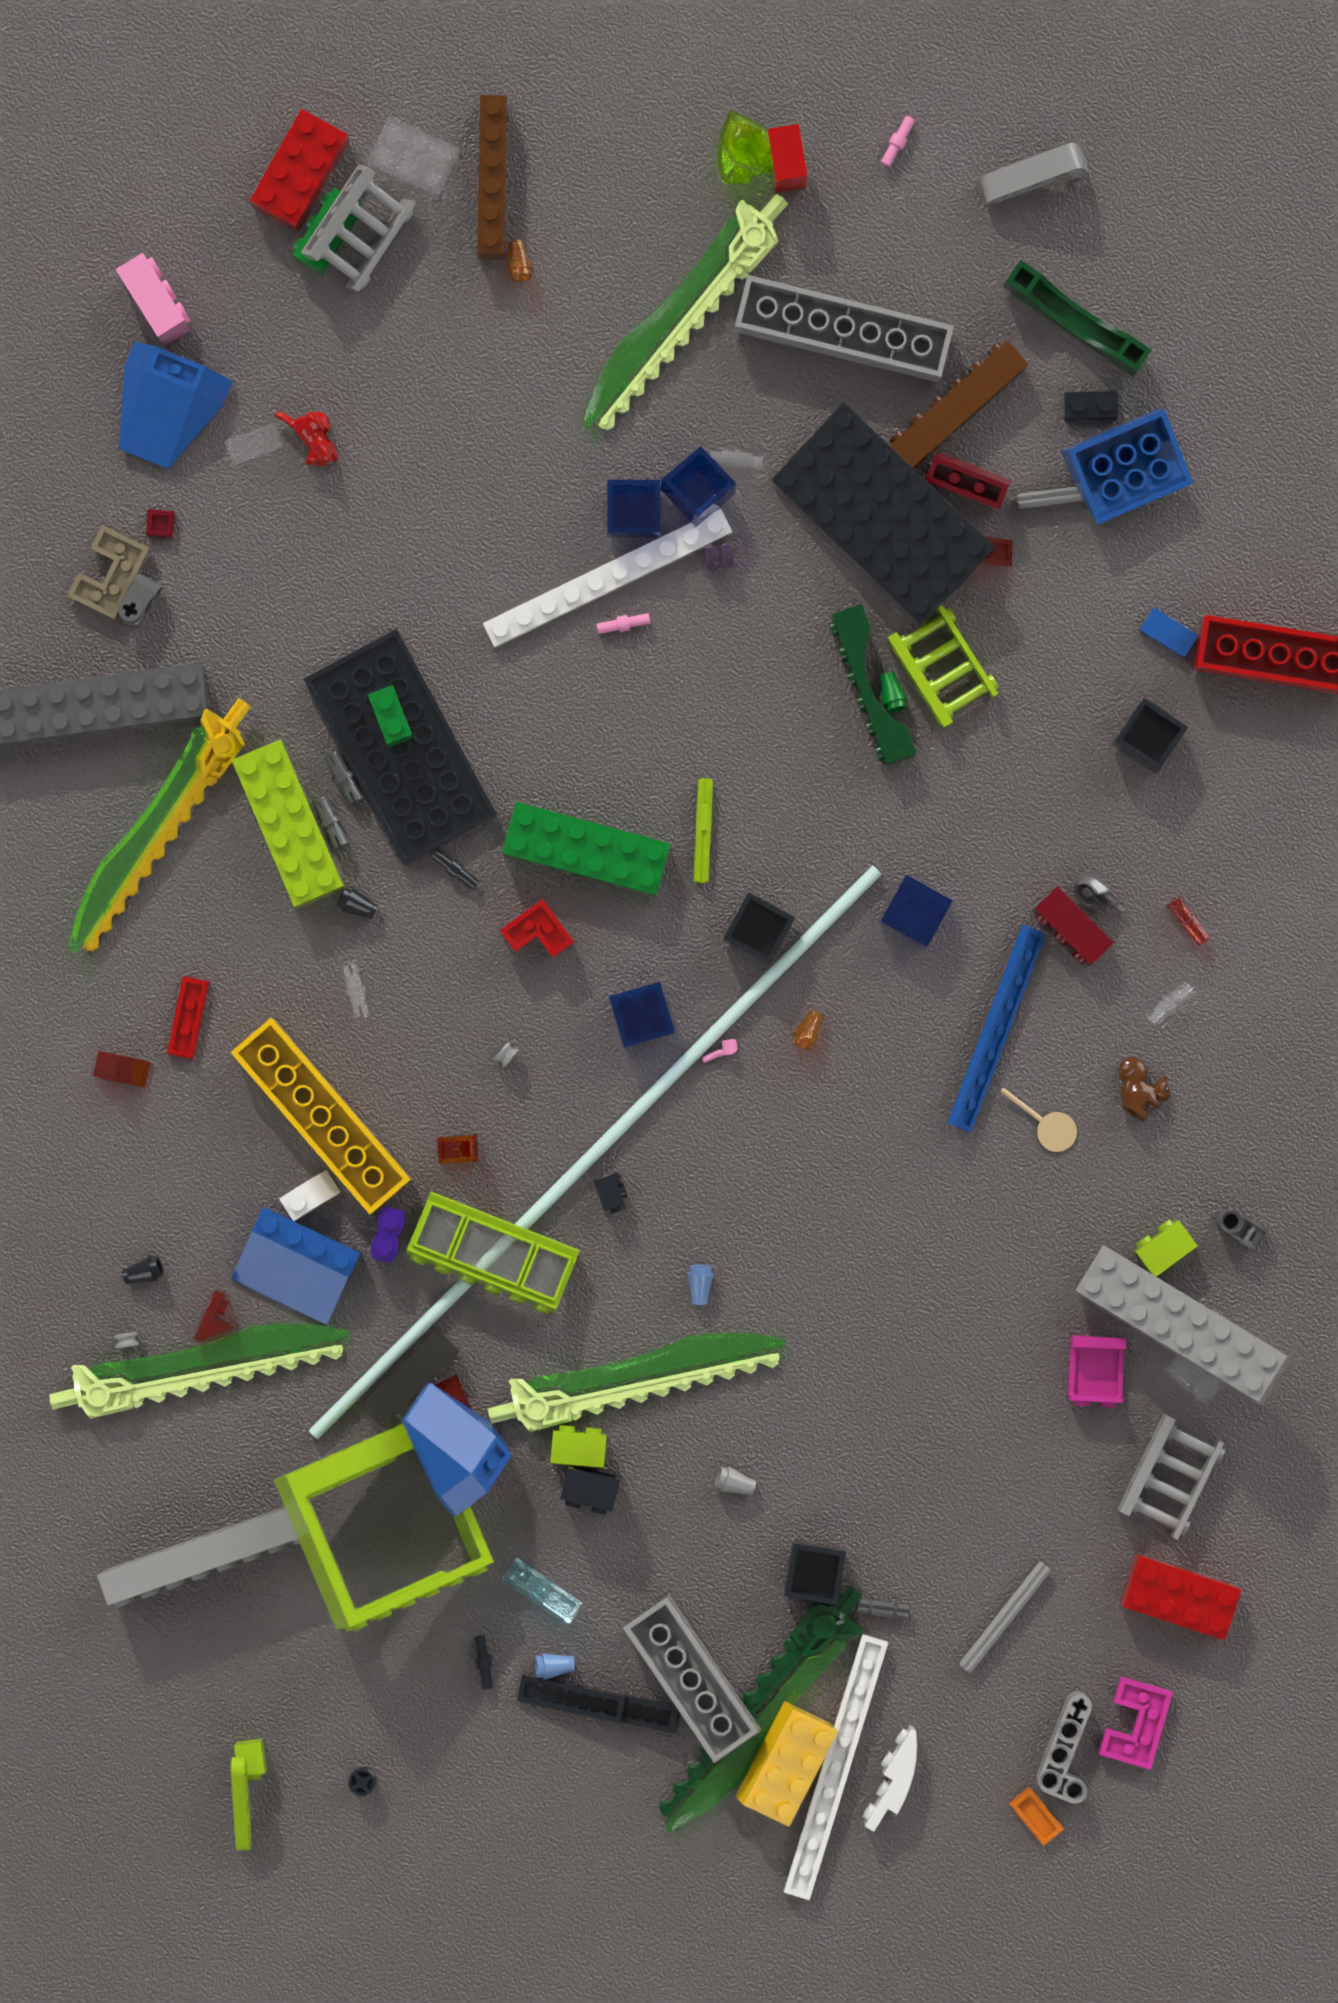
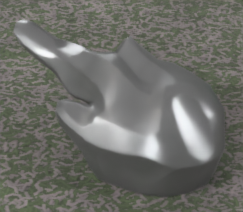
M1086 873L1078 877L1074 885V894L1084 907L1098 910L1101 908L1098 903L1099 901L1103 906L1112 908L1120 914L1127 912L1111 896L1113 894L1111 887L1106 885L1100 876Z

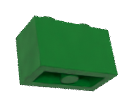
M393 685L368 694L388 747L414 738Z

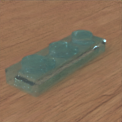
M516 1558L502 1579L503 1582L566 1626L570 1624L583 1604L519 1558Z

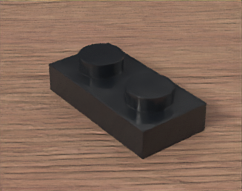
M1117 391L1064 393V420L1118 418Z

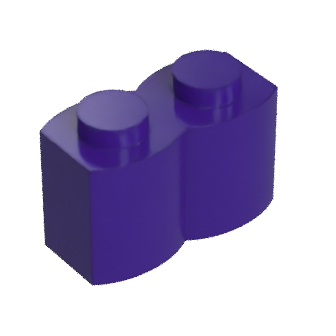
M385 1206L382 1209L377 1221L379 1233L374 1237L371 1245L372 1259L392 1263L396 1259L400 1249L399 1236L406 1225L405 1210Z

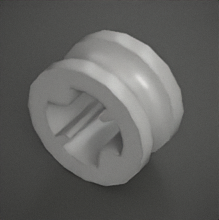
M509 1042L505 1044L494 1059L495 1062H501L503 1068L509 1064L518 1052L517 1048L512 1049L510 1047L511 1044Z
M137 1331L114 1335V1339L118 1341L115 1347L123 1348L139 1345V1341L135 1339L136 1335H138Z

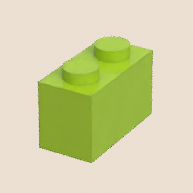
M1168 1219L1157 1228L1159 1232L1152 1238L1147 1235L1136 1243L1138 1248L1133 1252L1146 1270L1156 1277L1198 1246L1179 1220L1172 1222Z
M559 1425V1430H553L550 1463L604 1468L607 1434H602V1429L586 1427V1432L575 1431V1426Z

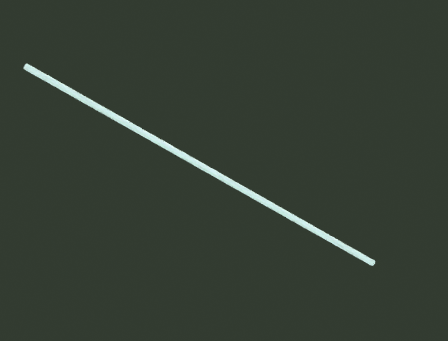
M872 865L515 1225L528 1230L882 874ZM504 1234L473 1266L487 1271L517 1239ZM459 1279L309 1429V1432L316 1439H319L472 1285Z

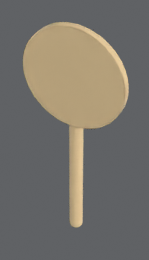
M1005 1088L1001 1089V1093L1039 1121L1037 1136L1043 1147L1053 1152H1061L1072 1146L1077 1136V1128L1070 1116L1061 1112H1052L1042 1118Z

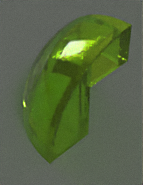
M732 110L729 111L725 119L718 143L717 163L723 183L733 185L747 184L752 182V177L763 172H766L768 175L774 172L768 129L753 119Z

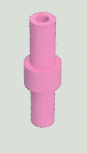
M905 116L897 133H893L888 142L890 145L881 160L883 165L890 167L898 151L902 150L907 142L906 136L915 122L913 118Z
M648 613L627 617V615L619 616L617 620L598 623V634L616 630L620 632L630 631L631 627L650 624V618Z

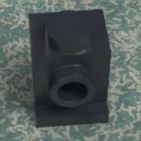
M619 1172L594 1181L603 1210H610L611 1214L626 1209L623 1199L627 1198L623 1182L617 1184L616 1181L617 1178L621 1177Z

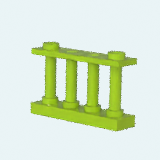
M942 605L936 611L939 615L937 618L906 637L904 635L900 637L895 632L886 641L943 730L953 723L951 717L954 716V712L986 692L991 699L995 698L998 695L996 689L999 686L991 674L989 676L986 675L955 626L954 622L957 620L949 607L945 609ZM945 625L953 639L921 659L918 657L913 659L909 652L912 649L911 646ZM959 647L967 661L934 682L932 680L928 682L923 674L926 671L925 668ZM974 670L981 684L949 704L946 702L942 704L937 697L940 694L939 690Z

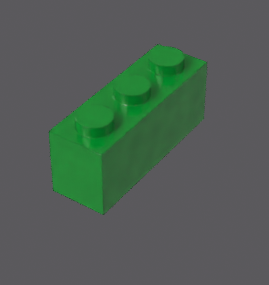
M336 188L332 190L331 194L327 192L320 203L321 210L317 216L312 215L306 226L308 229L307 233L303 238L299 237L292 249L295 261L320 276L324 275L330 263L324 258L318 261L310 260L301 254V251L341 192ZM353 214L348 215L343 222L344 227L351 231L358 218ZM339 236L334 237L329 244V249L336 254L344 240Z

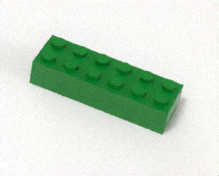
M516 802L502 854L657 897L670 843Z

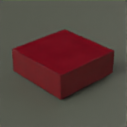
M148 509L146 536L173 539L175 511Z

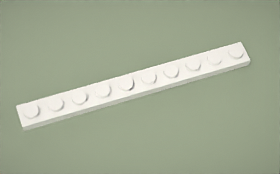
M719 509L484 622L483 625L494 648L729 536L732 534V530L722 510Z
M865 1634L861 1636L834 1724L838 1733L823 1760L785 1884L784 1893L810 1900L888 1641Z

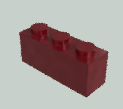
M939 451L934 456L925 479L927 482L998 510L1003 504L1012 481Z
M1058 886L1033 909L1036 913L1034 916L1036 921L1044 928L1049 926L1055 932L1053 935L1055 940L1063 947L1067 944L1074 951L1071 954L1073 958L1082 966L1085 963L1091 966L1114 943Z

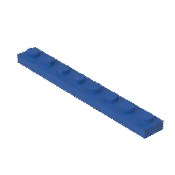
M1022 924L947 1123L970 1133L974 1127L1046 934L1032 927Z

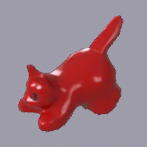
M277 411L274 413L276 418L293 428L295 433L308 447L309 455L304 461L306 465L312 464L324 467L331 460L333 462L338 461L337 450L332 441L326 437V433L331 426L329 418L324 413L318 411L315 413L307 412L306 415L299 416L296 419L283 412Z

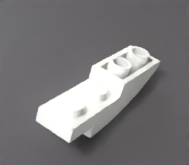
M911 1725L907 1730L902 1729L895 1740V1743L898 1744L893 1753L889 1751L883 1759L881 1766L884 1769L882 1772L890 1779L888 1782L885 1780L882 1782L876 1793L879 1795L874 1805L870 1803L862 1816L865 1818V1827L873 1832L888 1809L898 1814L909 1791L914 1775L917 1754L916 1730Z

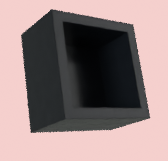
M1144 697L1111 745L1156 774L1176 747L1188 726Z
M748 892L723 941L770 965L795 917Z
M568 1465L560 1499L565 1500L566 1506L580 1509L582 1504L590 1506L591 1512L606 1515L607 1511L613 1512L621 1476L576 1465Z
M792 1540L784 1596L838 1605L846 1550Z

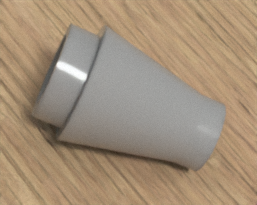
M729 1466L727 1468L720 1467L714 1486L719 1488L720 1492L751 1496L756 1486V1480L748 1478Z

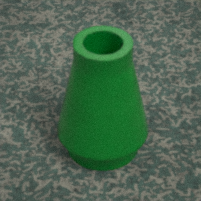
M889 672L881 675L882 707L886 708L887 713L905 710L908 699L897 679L896 673Z

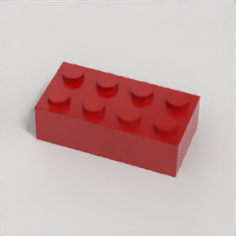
M301 109L249 201L252 207L290 229L299 232L350 142L348 134Z
M1136 1553L1120 1605L1133 1611L1226 1640L1242 1589L1236 1585Z

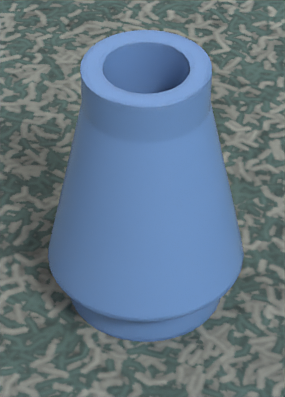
M691 1265L687 1275L692 1304H708V1295L714 1275L711 1272V1266Z
M541 1653V1656H535L536 1677H543L546 1680L568 1672H574V1657Z

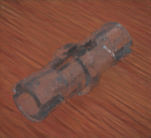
M711 448L709 465L733 467L732 470L746 468L762 471L764 454L740 452V449L730 451Z
M358 963L351 964L353 975L350 974L348 965L341 966L347 986L345 993L350 998L353 1018L361 1017L358 1006H361L363 1016L370 1015L364 994L366 987L365 985L362 986Z
M1185 980L1169 995L1165 994L1162 997V1001L1146 1013L1145 1017L1156 1028L1172 1013H1177L1179 1007L1195 995L1196 991Z

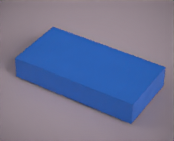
M1156 608L1151 610L1139 629L1140 632L1183 659L1199 636Z

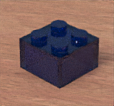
M700 446L661 479V491L697 527L735 494L737 483Z
M607 480L608 537H661L660 480Z
M906 875L879 923L926 949L953 900Z
M660 982L609 996L624 1049L675 1034Z

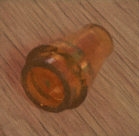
M522 240L510 242L508 244V275L511 276V280L514 282L527 281L532 278L534 269L526 252L524 242Z
M810 1010L808 1015L792 1033L793 1039L791 1042L803 1050L810 1051L812 1046H816L824 1016L815 1010Z

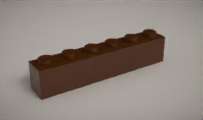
M480 95L478 259L505 260L507 95Z
M1008 340L1002 345L999 342L996 343L987 352L989 357L985 361H976L967 370L970 374L963 380L960 377L957 378L948 387L950 392L944 397L941 395L937 396L928 405L931 409L924 415L921 412L918 413L909 422L911 427L904 433L901 430L898 431L889 440L892 443L890 446L912 468L915 469L1027 368L1029 363Z

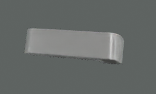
M1069 143L983 175L979 178L986 203L990 205L1063 178L1066 180L1080 178L1088 174L1089 171L1081 147L1076 143Z
M1081 1691L1071 1692L1067 1696L1036 1774L1037 1784L1042 1791L1074 1804L1082 1802L1087 1796V1788L1079 1777L1067 1773L1092 1708L1090 1699ZM1081 1698L1085 1706L1084 1708H1078L1076 1716L1080 1720L1077 1721L1075 1718L1067 1716V1714L1074 1715L1075 1707L1072 1703L1073 1701L1078 1702ZM1067 1723H1073L1076 1727L1074 1734L1071 1736L1062 1734V1728ZM1057 1748H1063L1066 1751V1755L1061 1761L1052 1759V1753ZM1048 1773L1056 1775V1781L1051 1786L1042 1784V1778ZM1073 1783L1081 1786V1790L1076 1796L1067 1794V1788Z

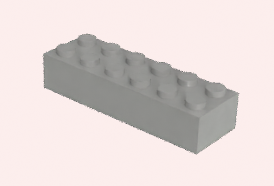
M671 1596L666 1597L623 1627L714 1763L761 1730Z

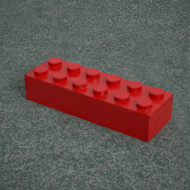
M1205 614L1201 618L1193 671L1338 694V636Z

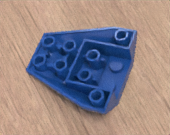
M134 342L124 366L119 450L169 469L223 407L233 381L206 366L159 347Z
M432 1383L426 1384L402 1420L437 1498L453 1517L460 1514L489 1491L511 1457L506 1441L488 1420Z

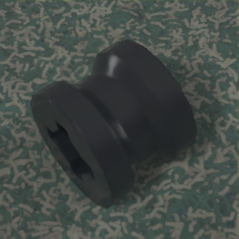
M368 1767L356 1768L348 1780L350 1791L357 1796L370 1794L376 1784V1775Z

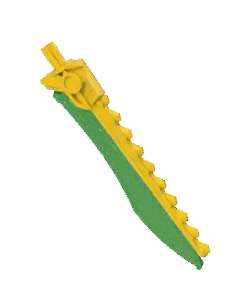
M238 698L224 719L215 713H211L208 709L204 710L200 720L201 727L194 728L190 741L152 803L123 839L101 861L93 875L76 915L70 942L67 946L70 952L76 953L83 943V948L87 951H94L99 947V935L101 932L107 933L111 930L114 914L119 915L125 911L126 897H132L138 893L139 879L142 877L146 878L151 874V863L154 859L159 860L164 856L165 843L173 841L178 837V825L180 822L186 823L191 819V807L193 804L198 805L204 801L205 787H211L217 783V778L220 779L244 746L245 742L240 736L241 732L236 728L251 706Z

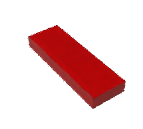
M182 977L167 1054L194 1060L209 981Z

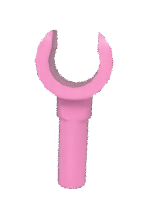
M736 1039L721 1041L723 1049L703 1056V1062L706 1063L717 1057L735 1054L738 1049Z

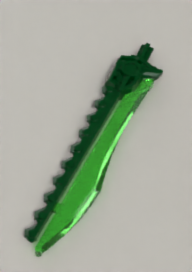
M850 1585L838 1600V1605L815 1601L789 1634V1638L785 1639L784 1647L786 1652L771 1657L770 1665L772 1670L758 1674L756 1679L758 1689L744 1692L742 1701H744V1705L753 1716L803 1656L818 1654L832 1639H836L821 1655L807 1657L755 1718L761 1730L723 1756L704 1780L700 1777L710 1767L713 1760L705 1748L702 1747L700 1755H702L703 1760L688 1765L686 1773H688L689 1778L687 1780L674 1783L673 1791L675 1797L660 1802L659 1809L664 1816L672 1812L692 1787L695 1788V1791L667 1822L666 1830L668 1832L684 1825L710 1809L745 1778L784 1701L793 1705L806 1688L847 1647V1639H855L863 1633V1629L858 1627L856 1622L847 1616L863 1595L855 1587Z

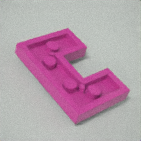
M1120 1676L1113 1702L1137 1709V1717L1131 1735L1105 1728L1098 1754L1151 1770L1173 1692Z

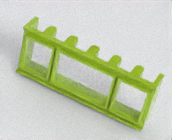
M430 1192L407 1248L406 1255L411 1256L410 1260L417 1264L425 1265L426 1262L434 1265V1269L442 1274L449 1275L450 1272L460 1276L459 1279L467 1284L474 1285L475 1282L485 1286L484 1289L490 1293L499 1295L502 1292L510 1295L509 1299L515 1303L524 1305L527 1302L535 1305L534 1309L548 1315L549 1312L556 1313L580 1250Z

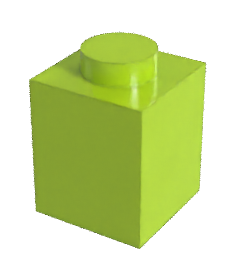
M263 1738L236 1742L234 1745L235 1757H246L248 1781L261 1779V1774H265L267 1771Z

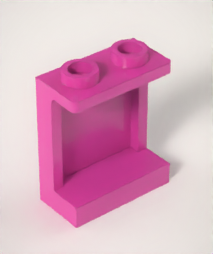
M1070 1335L1068 1400L1074 1401L1075 1406H1090V1401L1101 1402V1407L1117 1408V1403H1123V1365L1126 1338Z

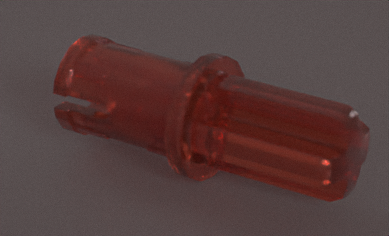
M1181 896L1167 905V908H1169L1181 924L1179 927H1184L1198 946H1202L1210 939L1209 934L1196 919L1198 915H1194L1181 899Z

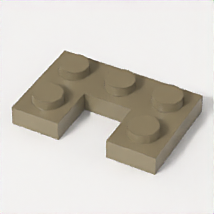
M102 525L90 549L113 560V563L103 583L78 572L67 597L116 620L119 615L118 607L128 592L133 579L140 572L151 549Z

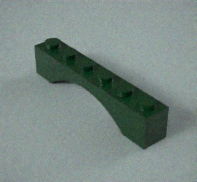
M1022 260L1019 261L1005 281L1004 289L1132 377L1135 376L1152 351V349L1130 334L1107 324L1079 306L1056 288L1043 274Z
M862 604L832 614V622H829L828 625L833 638L838 636L841 644L837 649L842 663L846 661L848 663L850 671L846 672L849 683L851 687L856 686L859 696L855 697L860 712L865 711L869 720L865 722V726L869 736H874L878 746H875L874 750L878 761H884L885 766L915 756L917 752L908 728L893 719L882 708L869 686L865 671V649L871 627Z

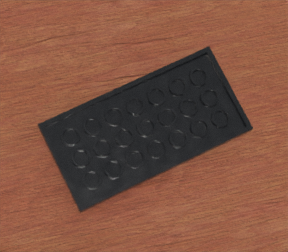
M845 402L839 406L771 479L922 626L996 549L988 539Z
M397 629L303 679L404 866L498 816ZM393 685L414 738L388 747L368 694Z

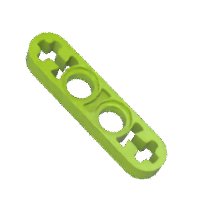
M232 1757L231 1781L236 1850H251L246 1757Z

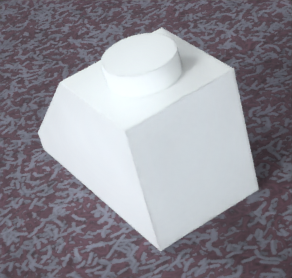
M325 1170L279 1199L292 1220L297 1221L341 1193L329 1172Z

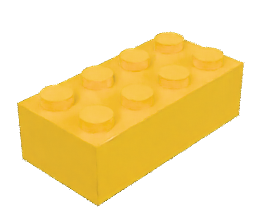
M784 1701L735 1797L744 1806L789 1827L838 1730L829 1722Z

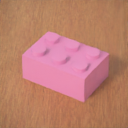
M141 253L116 269L164 347L191 331L187 325L191 321L180 302L177 304L173 302L177 297L166 279L162 282L160 281L163 275L152 257L147 259Z

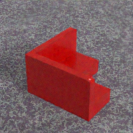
M799 124L769 128L768 137L775 174V193L806 188L807 170Z
M543 899L500 930L515 952L536 937L539 938L552 958L567 947L575 944Z

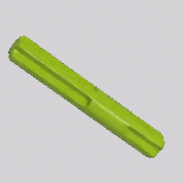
M709 778L698 780L694 882L707 883L709 881L713 780Z

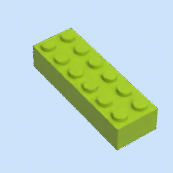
M281 739L233 759L232 763L293 906L297 909L344 889V883Z

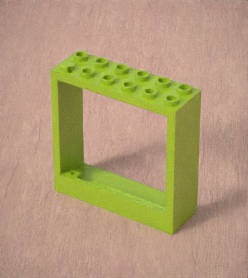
M403 1423L274 1480L336 1630L345 1629L346 1632L361 1629L368 1625V1619L373 1621L385 1618L392 1614V1608L397 1610L409 1607L416 1603V1597L421 1599L433 1596L440 1592V1586L441 1588L455 1586L464 1581L462 1576L466 1578L472 1575H479L488 1570L487 1565L494 1562L473 1511L469 1506L453 1518L470 1556V1562L450 1572L439 1571L355 1610L309 1499L394 1462L398 1455L414 1449Z

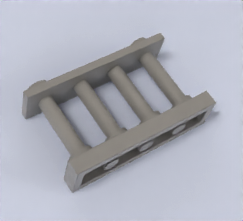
M363 165L356 167L301 251V254L310 260L318 261L322 258L327 260L350 278L345 287L358 292L368 284L370 273L402 224L411 218L413 214L412 209L416 204L412 200L403 198L398 203L373 183L372 178L376 172ZM367 191L393 211L385 225L358 205V199L363 192ZM348 215H355L379 234L371 247L344 227L343 222ZM339 236L364 255L357 269L329 249V244L334 237Z
M1163 1414L1117 1510L1130 1516L1131 1512H1141L1173 1528L1170 1536L1178 1540L1180 1535L1184 1536L1190 1526V1522L1187 1521L1214 1464L1220 1463L1225 1449L1222 1448L1224 1443L1215 1440L1213 1446H1210L1178 1430L1177 1426L1174 1425L1176 1420ZM1166 1439H1174L1207 1455L1208 1457L1202 1469L1199 1470L1166 1454L1165 1450L1162 1449ZM1162 1463L1195 1479L1196 1482L1190 1494L1154 1478V1474L1151 1473L1154 1464L1159 1465ZM1143 1487L1146 1489L1150 1487L1185 1504L1178 1519L1142 1502V1498L1139 1495Z

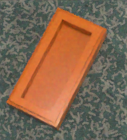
M1030 1786L1009 1803L1043 1846L1064 1830Z

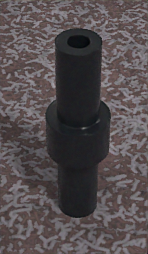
M438 849L431 855V858L447 869L446 873L454 879L457 877L472 889L478 884L479 880L463 869L464 866L457 860L452 861Z
M485 1635L474 1636L477 1657L475 1658L476 1668L480 1670L482 1689H492L491 1655H488Z

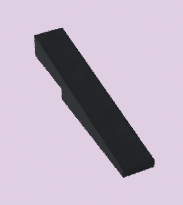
M526 1674L521 1676L517 1697L519 1702L673 1734L677 1732L681 1714L674 1703L551 1679L544 1680L543 1678Z

